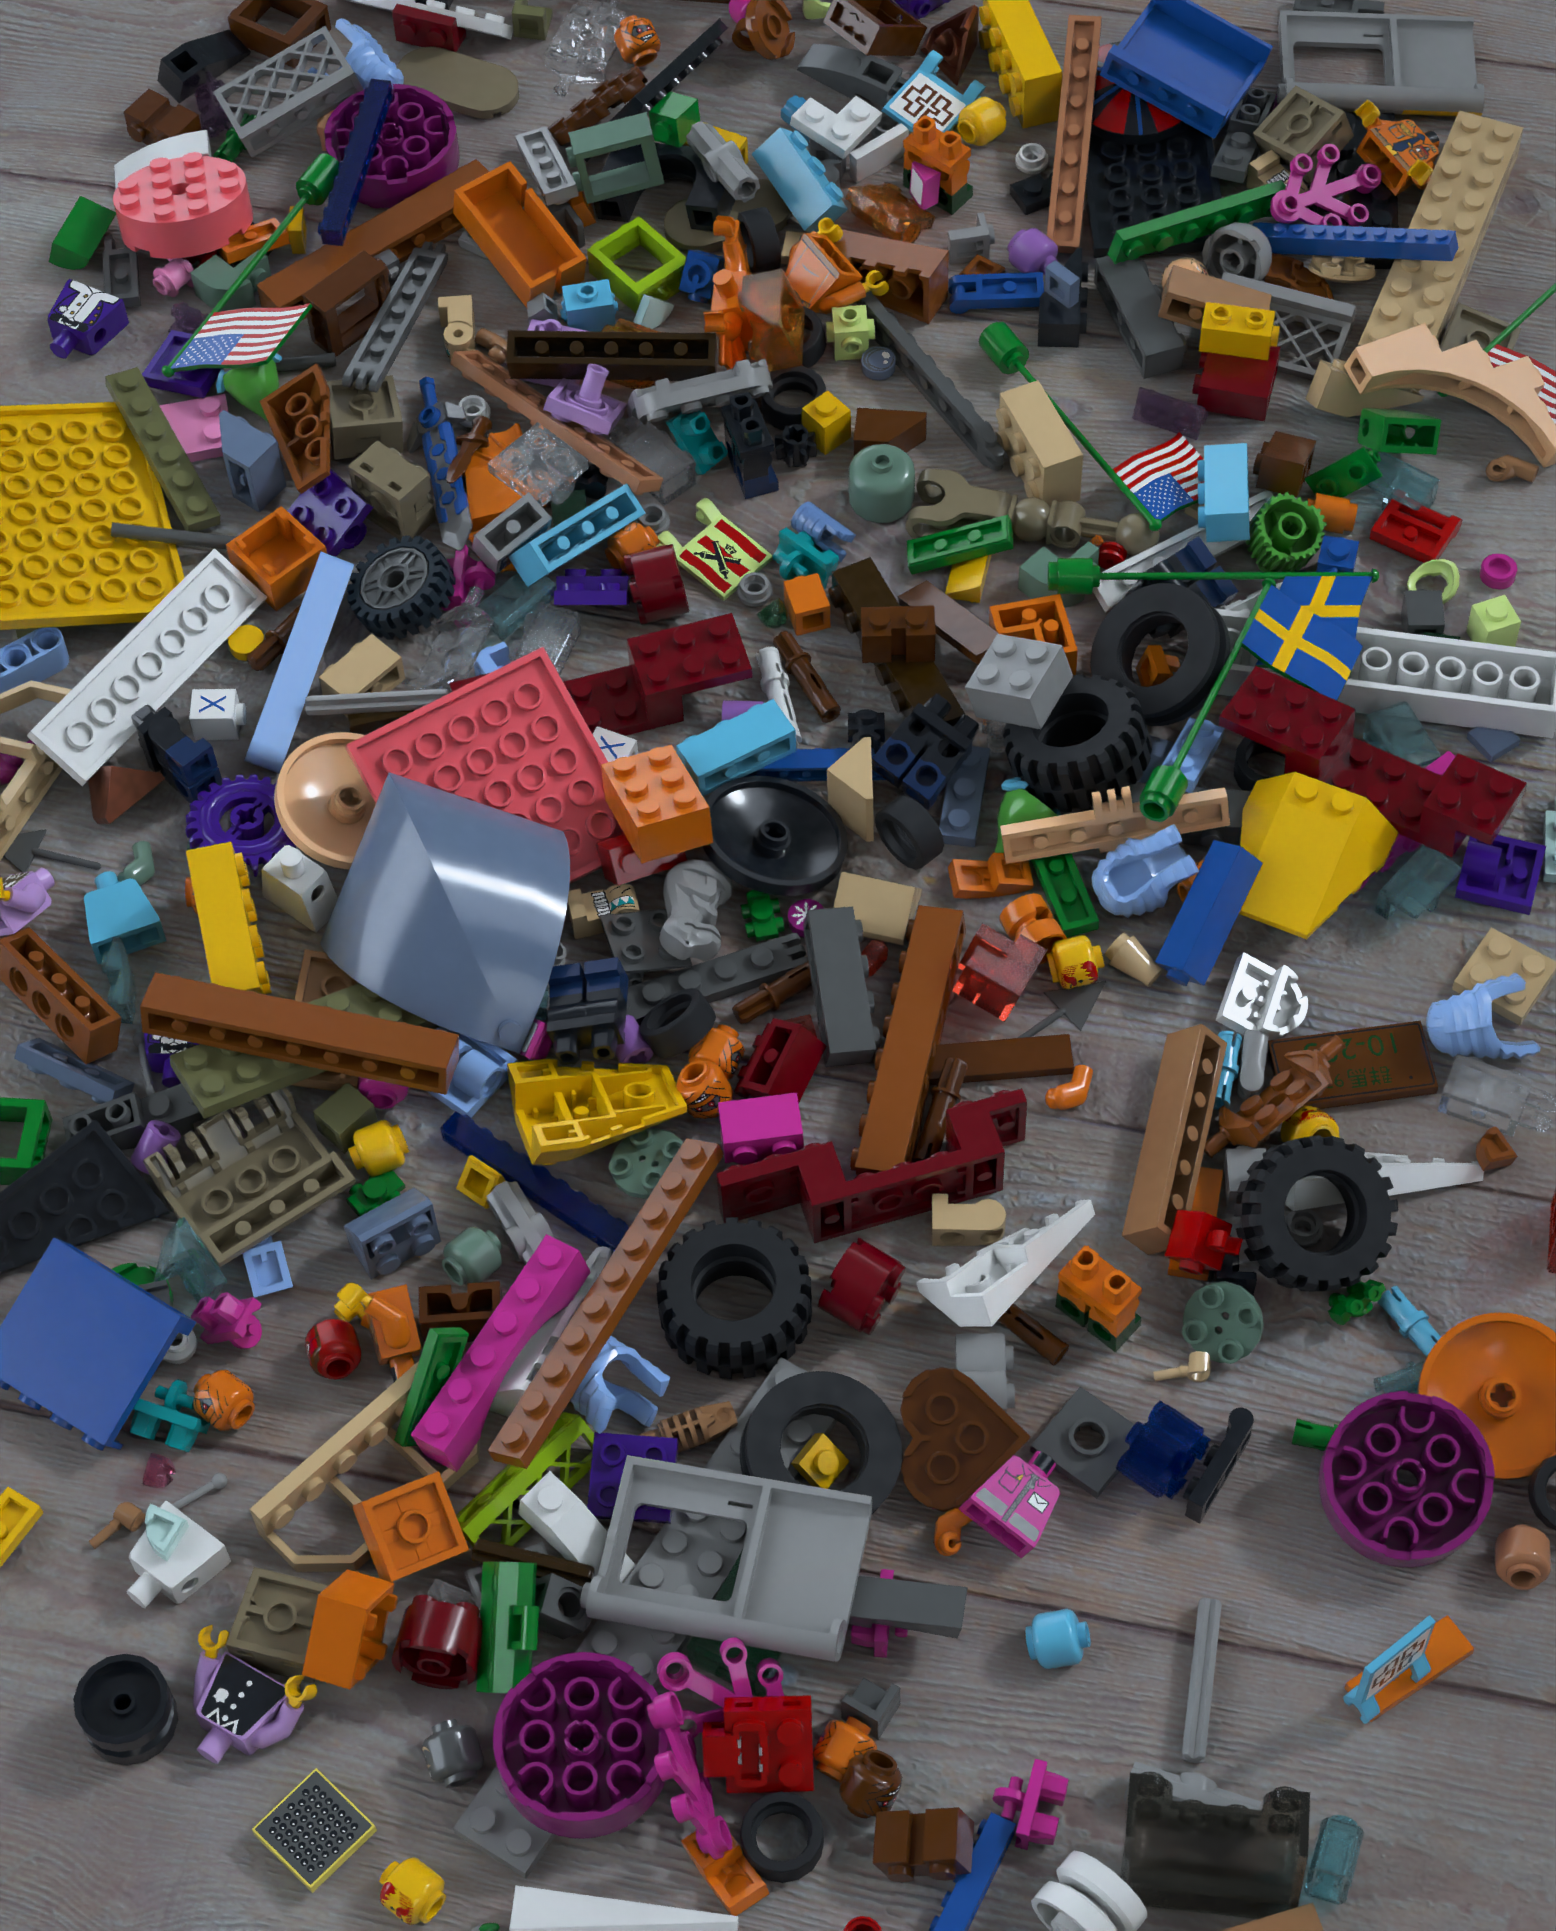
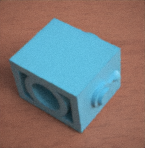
M609 279L562 286L563 301L561 302L562 309H560L561 320L564 319L568 327L587 331L616 332L615 314L619 310L618 303L614 300L615 294L611 293Z

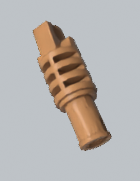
M730 1401L697 1407L660 1420L656 1429L639 1435L677 1438L678 1454L679 1452L715 1440L736 1427L738 1422Z

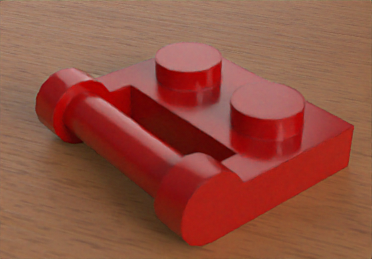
M1397 491L1372 527L1369 539L1425 563L1440 558L1452 538H1455L1459 532L1463 519L1454 515L1450 517L1409 500L1408 495Z

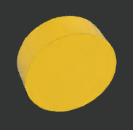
M239 626L228 637L231 654L238 660L247 661V656L264 640V635L256 626Z

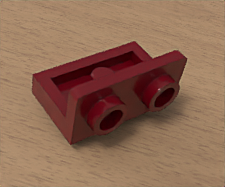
M396 4L392 11L395 36L398 42L419 47H440L457 52L466 37V29L457 27L455 17L401 4Z

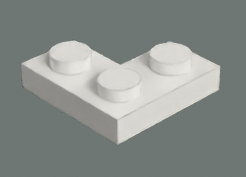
M855 96L836 114L810 97L791 116L790 125L838 157L844 159L881 121L882 112Z

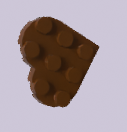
M635 66L625 74L619 73L610 81L604 80L592 89L593 96L588 100L584 98L570 108L571 115L567 118L561 117L550 125L548 130L559 146L571 142L568 132L595 125L598 121L611 114L608 110L610 107L613 109L622 103L626 104L646 86L645 83L648 82V79L639 67Z
M944 1367L927 1369L914 1377L903 1392L900 1413L904 1427L912 1437V1440L904 1451L901 1473L904 1484L912 1497L927 1508L945 1512L960 1507L1031 1439V1436L970 1377L957 1369H947Z

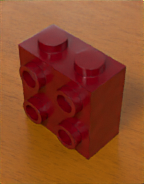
M1270 346L1268 360L1201 352L1199 368L1203 369V373H1196L1192 394L1198 395L1197 409L1265 421L1277 375L1281 347Z

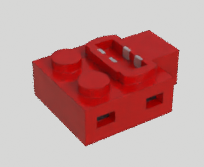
M811 1695L724 1698V1721L703 1722L704 1777H726L727 1793L814 1791Z

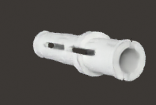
M765 647L756 654L762 674L760 681L761 689L766 693L768 701L775 700L795 728L797 747L802 742V737L788 692L790 685L789 677L782 669L779 650L775 647Z

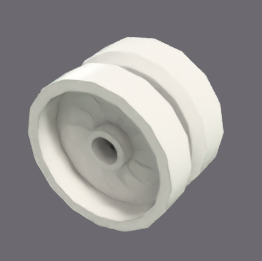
M1075 1850L1057 1868L1056 1873L1059 1882L1048 1881L1031 1900L1033 1910L1050 1931H1137L1147 1918V1910L1144 1904L1125 1881L1099 1860L1084 1852Z

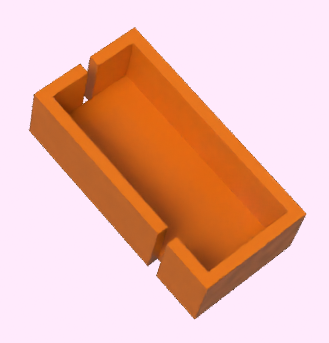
M511 161L454 190L453 214L526 308L527 302L542 292L553 298L554 290L561 294L562 286L579 284L584 281L587 258L532 188L527 189V181Z

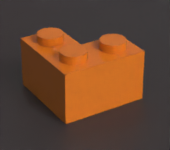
M1060 594L989 606V626L1002 635L1062 645L1072 674L1076 675L1078 649Z

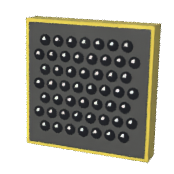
M316 1768L252 1828V1831L313 1893L377 1829Z

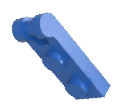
M1043 272L954 275L948 280V291L951 294L949 298L950 311L955 314H963L969 309L1039 307L1040 296L1044 293Z

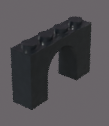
M655 143L663 179L679 178L694 183L685 204L691 229L713 231V223L718 215L729 216L735 199L720 181L712 182L704 170L701 159L690 146L682 145L679 148L664 143ZM641 144L610 152L602 172L645 161ZM646 189L593 202L597 218L629 222L639 197Z

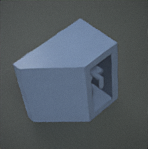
M223 410L219 413L222 453L233 497L257 512H261L286 487L278 442L270 433L261 432L252 427L244 418L240 416L235 417Z
M415 1188L404 1192L344 1225L348 1243L371 1280L379 1275L392 1273L401 1263L414 1256L427 1254L436 1244L441 1242L433 1204L428 1197Z

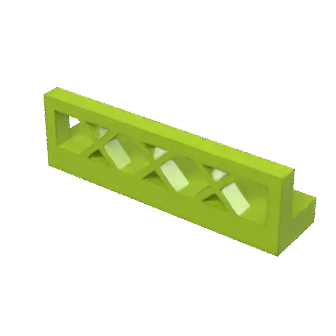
M562 1412L527 1469L507 1465L456 1515L465 1540H468L472 1547L480 1539L479 1535L490 1524H502L501 1541L499 1543L513 1546L532 1528L524 1519H512L513 1502L520 1495H526L530 1491L527 1488L531 1484L533 1488L542 1479V1473L549 1466L560 1467L559 1480L569 1489L591 1469L594 1432L580 1415ZM582 1436L592 1448V1451L581 1462H570L571 1445ZM561 1455V1461H555ZM570 1467H575V1468L569 1473V1468H570ZM503 1512V1518H497ZM511 1524H517V1525L511 1530Z

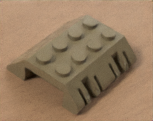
M286 1087L267 1094L275 1112L265 1096L252 1100L264 1119L263 1122L255 1127L249 1119L247 1111L241 1105L231 1108V1112L242 1130L241 1133L227 1111L217 1114L196 1127L198 1134L209 1151L208 1153H206L194 1132L189 1131L184 1134L185 1143L197 1160L196 1163L188 1168L183 1163L178 1150L171 1143L162 1149L175 1171L174 1174H172L166 1161L158 1151L143 1159L146 1169L166 1203L205 1257L219 1267H222L356 1183L355 1177L336 1152L333 1151L329 1154L299 1115L293 1096Z

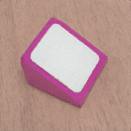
M914 161L911 168L909 193L917 205L925 210L938 203L941 173Z
M534 1019L519 1054L531 1060L546 1059L553 1044L547 1033L546 1023Z

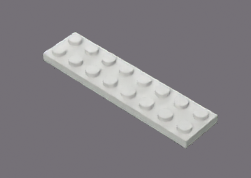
M214 548L29 732L27 737L83 787L100 767L137 732L131 716L145 705H150L157 711L210 658L228 637L264 603L267 596Z

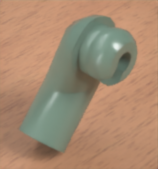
M139 841L132 846L134 861L127 865L123 872L118 874L119 882L131 878L135 879L139 886H142L153 877L155 867L151 845L147 841Z

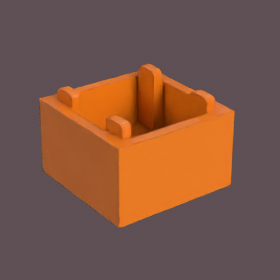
M282 506L226 544L230 563L267 596L265 602L275 611H278L307 590L320 552L327 553L326 546Z
M439 1471L352 1506L380 1579L393 1582L469 1550Z
M347 1569L326 1587L317 1598L302 1675L349 1690L358 1681L363 1680L379 1660H383L386 1657L388 1645L383 1643L388 1614L393 1612L397 1605L398 1597L393 1595L395 1583Z

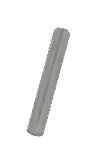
M447 689L307 696L305 699V710L309 716L417 710L449 694V691Z
M1201 1598L1197 1611L1181 1756L1184 1761L1190 1763H1203L1206 1756L1222 1607L1221 1602L1217 1599Z

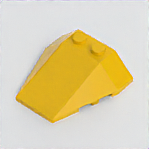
M1292 772L1257 780L1243 807L1240 846L1263 864L1239 914L1307 940L1338 910V906L1350 894L1354 895L1361 888L1362 883L1374 871L1377 873L1384 866L1398 837V831L1366 797L1306 775Z
M555 1059L507 1064L515 1123L532 1165H553L557 1162L573 1160L687 1113V1105L682 1094L677 1090L676 1082L668 1065L618 1063V1069L594 1068V1061H582L581 1067L558 1066V1060Z

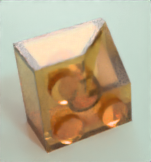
M777 269L743 276L742 291L738 292V303L741 311L746 312L750 318L753 330L752 339L748 341L751 359L757 362L766 359L769 372L802 366L805 309L784 271Z

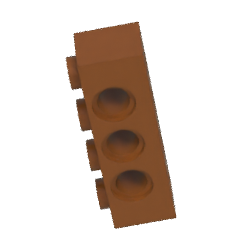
M30 927L0 939V980L85 1064L117 1051L122 1017Z

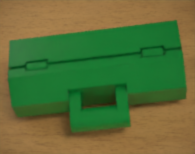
M483 1562L480 1607L482 1643L477 1669L476 1692L508 1693L511 1687L514 1689L522 1679L531 1673L532 1651L537 1650L539 1606H535L536 1563Z

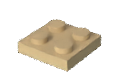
M1491 927L1454 980L1452 990L1461 994L1464 990H1473L1477 983L1483 984L1489 979H1496L1502 975L1509 977L1511 974L1517 973L1526 982L1525 990L1494 999L1492 1001V1011L1521 1025L1555 975L1556 961Z

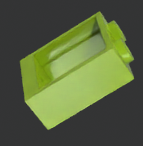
M640 216L622 225L618 230L604 239L595 242L587 249L589 273L598 281L609 279L611 292L635 314L644 294L666 301L681 291L679 286L686 256ZM641 245L663 265L638 282H635L613 262Z

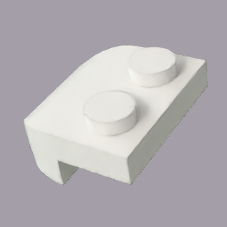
M1243 953L1236 959L1216 1021L1243 1036L1245 1031L1258 1030L1269 1035L1268 1041L1276 1040L1301 1024L1307 1013L1308 999L1307 996L1302 997L1301 991L1296 984L1298 976L1290 968L1283 965L1278 970H1275Z

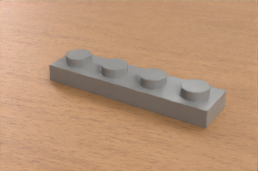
M546 126L515 135L517 146L547 206L564 204L571 198L579 196L576 183Z

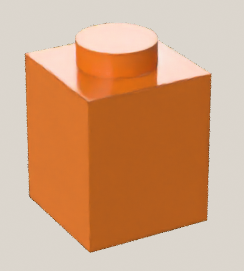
M818 573L797 576L791 580L783 581L784 604L796 636L831 628L830 604Z

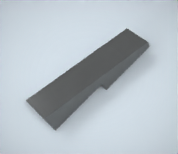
M859 1576L848 1624L871 1628L872 1624L875 1623L957 1639L962 1629L968 1587Z

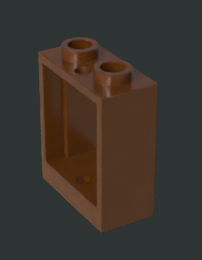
M244 0L228 16L230 31L247 48L269 58L326 26L328 31L331 30L328 6L316 0ZM270 7L299 19L285 35L256 23ZM292 58L285 65L295 69L300 59Z
M832 0L823 20L826 25L867 56H914L927 30L924 24L892 0Z
M363 250L303 294L304 304L311 303L313 306L307 313L312 342L326 353H335L337 357L367 334L391 291L388 279L389 270L381 259H375ZM364 288L365 296L337 316L336 308Z

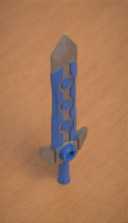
M424 377L419 380L425 408L417 416V423L413 422L407 439L408 451L413 453L423 444L427 469L430 473L436 502V514L442 542L461 551L473 527L470 507L464 490L462 476L451 484L447 483L446 476L451 462L458 454L453 422L457 424L466 421V413L462 407L450 402L445 404L438 402L434 379Z

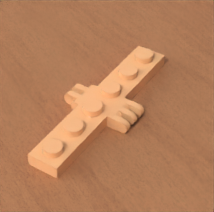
M1126 786L1122 787L1121 795L1123 799L1116 800L1115 790L1108 789V802H1102L1099 791L1091 792L1093 810L1002 825L1000 829L1006 864L1096 848H1099L1100 853H1108L1109 851H1115L1117 846L1124 844L1128 838L1141 840L1175 824L1180 834L1230 826L1225 787L1184 794L1175 813L1165 821L1156 822L1146 818L1141 813L1140 802L1132 803L1130 787Z

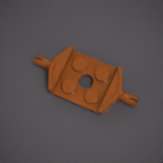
M1334 1035L1319 1050L1287 1052L1284 1057L1292 1068L1274 1076L1270 1081L1269 1087L1259 1095H1254L1245 1100L1237 1113L1232 1112L1224 1105L1220 1107L1219 1125L1221 1127L1219 1132L1206 1141L1204 1152L1212 1159L1228 1143L1233 1146L1241 1144L1256 1148L1262 1141L1270 1138L1271 1131L1290 1118L1314 1096L1320 1097L1323 1091L1333 1084L1328 1070L1331 1065L1328 1061L1346 1048L1340 1037Z

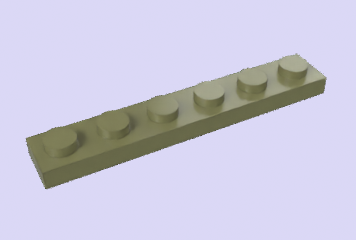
M135 367L105 376L106 387L184 529L197 532L220 525V513L139 368Z

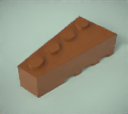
M842 230L843 236L834 245L863 276L860 282H866V276L870 271H880L883 278L876 281L874 285L886 281L889 285L887 293L882 296L875 295L882 305L930 324L948 298L949 250Z

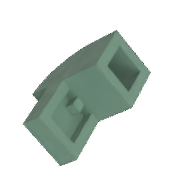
M259 250L234 268L215 254L190 272L195 295L208 306L214 308ZM264 255L221 311L252 308L256 305L254 293L257 291L256 284L272 276L267 255Z
M1088 541L1069 558H1092L1093 565H1098L1099 548ZM1044 546L1019 567L1018 589L1031 599L1056 595L1057 591H1048V562H1057L1059 557ZM1061 595L1064 608L1082 602L1085 599V595Z

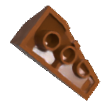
M316 363L260 400V404L300 494L330 475V389L321 368Z

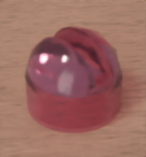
M151 1453L142 1484L153 1488H164L170 1485L173 1481L170 1475L176 1473L174 1463L163 1455Z

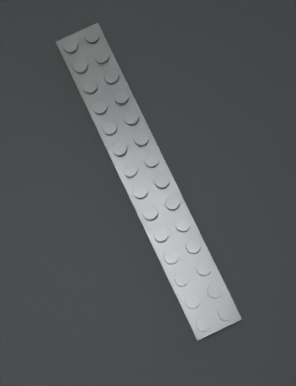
M780 1357L777 1362L778 1364L773 1367L737 1419L738 1425L730 1429L704 1468L742 1474L740 1442L750 1415L764 1395L775 1385L789 1377L807 1371ZM811 1414L798 1417L786 1427L782 1434L780 1452L785 1467L796 1481H798L801 1474L793 1467L791 1462L815 1433H824L828 1436L838 1422L837 1420L829 1416ZM674 1510L671 1524H664L623 1584L717 1600L739 1567L747 1533V1524ZM598 1619L575 1653H599L622 1660L634 1667V1671L656 1689L660 1683L657 1674L658 1662L668 1653H680L691 1636ZM670 1664V1665L667 1667V1670H666L667 1672H668V1670L670 1669V1667L672 1666V1664ZM582 1739L575 1742L572 1746L581 1751L584 1747L589 1746L592 1741ZM497 1765L453 1827L454 1834L527 1879L556 1836L529 1822L513 1806L503 1788Z

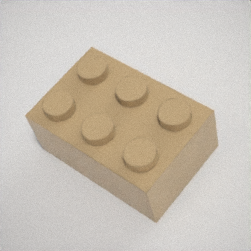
M1039 380L1000 393L999 409L996 410V417L999 423V431L995 433L997 435V442L1010 458V466L1016 477L1020 476L1023 480L1027 497H1037L1045 501L1050 507L1053 500H1057V502L1079 501L1083 454Z

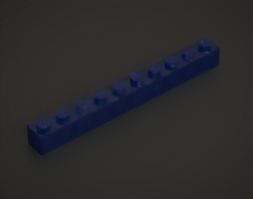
M371 79L369 86L365 87L364 100L359 105V115L354 119V130L350 131L349 144L344 148V159L339 163V174L334 178L333 191L329 192L328 206L324 207L323 220L318 224V234L321 235L322 244L343 246L393 98L391 81Z
M455 1111L441 1126L440 1130L443 1141L467 1157L470 1155L475 1156L502 1174L506 1181H516L527 1198L598 1246L610 1248L611 1254H613L629 1229L626 1222L621 1218H614L608 1214V1211L603 1206L590 1202L584 1193L574 1191L566 1181L553 1177L544 1166L532 1165L530 1158L526 1154H519L513 1150L507 1141H500L495 1138L489 1129L479 1127L468 1115L463 1116Z

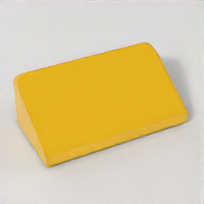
M992 554L952 564L945 594L952 599L980 603Z

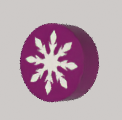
M812 899L796 901L788 911L790 930L793 933H798L799 937L805 938L803 923L807 911L824 909V907Z

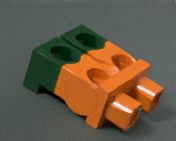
M927 115L922 116L913 125V132L903 140V148H905L903 186L910 190L911 168L914 161L940 172L938 203L935 205L953 215L973 196V186L967 183V174L970 168V162L967 159L971 156V148L961 143V135L954 131L942 132L936 128L934 119ZM943 193L947 195L948 201L941 197Z
M1084 1245L1058 1273L1059 1283L1055 1307L1083 1328L1088 1323L1087 1331L1114 1352H1117L1141 1326L1142 1317L1135 1312L1139 1306L1140 1301L1138 1297L1142 1294V1288L1134 1283L1124 1272L1117 1270L1102 1259L1092 1248Z

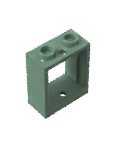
M647 112L568 132L572 146L565 148L570 168L576 166L578 168V171L572 172L578 192L584 191L587 204L665 184ZM641 144L645 161L588 176L584 159Z

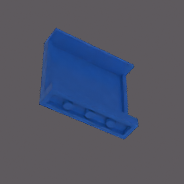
M1151 0L1118 46L1114 44L1109 50L1100 76L1215 139L1263 70L1273 46L1190 0Z
M53 1238L0 1326V1387L8 1390L12 1386L20 1391L21 1394L18 1399L36 1410H40L42 1406L52 1412L50 1420L70 1431L73 1426L84 1432L81 1439L92 1447L101 1451L104 1450L105 1446L121 1450L123 1444L115 1438L177 1334L181 1333L189 1336L196 1321L72 1244Z

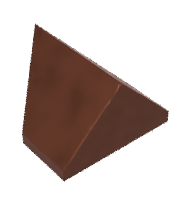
M975 4L932 27L920 49L926 56L932 50H935L944 57L938 67L956 86H958L978 44L979 8Z
M101 766L88 780L93 819L97 824H111L165 780V777L159 772L116 766Z

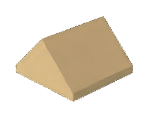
M864 737L827 769L828 804L837 812L843 824L866 842L874 841L871 737Z
M841 871L833 908L853 906L855 920L860 919L862 922L863 937L904 945L908 922L914 917L922 889Z

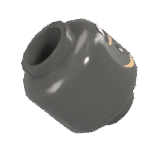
M456 1719L434 1725L431 1728L433 1734L426 1738L422 1745L423 1755L431 1779L437 1783H444L445 1788H454L478 1778L477 1771L484 1764V1756L475 1729L469 1725H458Z

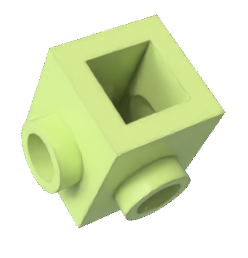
M866 305L832 307V321L826 322L827 342H833L835 361L861 359L863 353L869 349V340L875 339L874 318L867 319Z

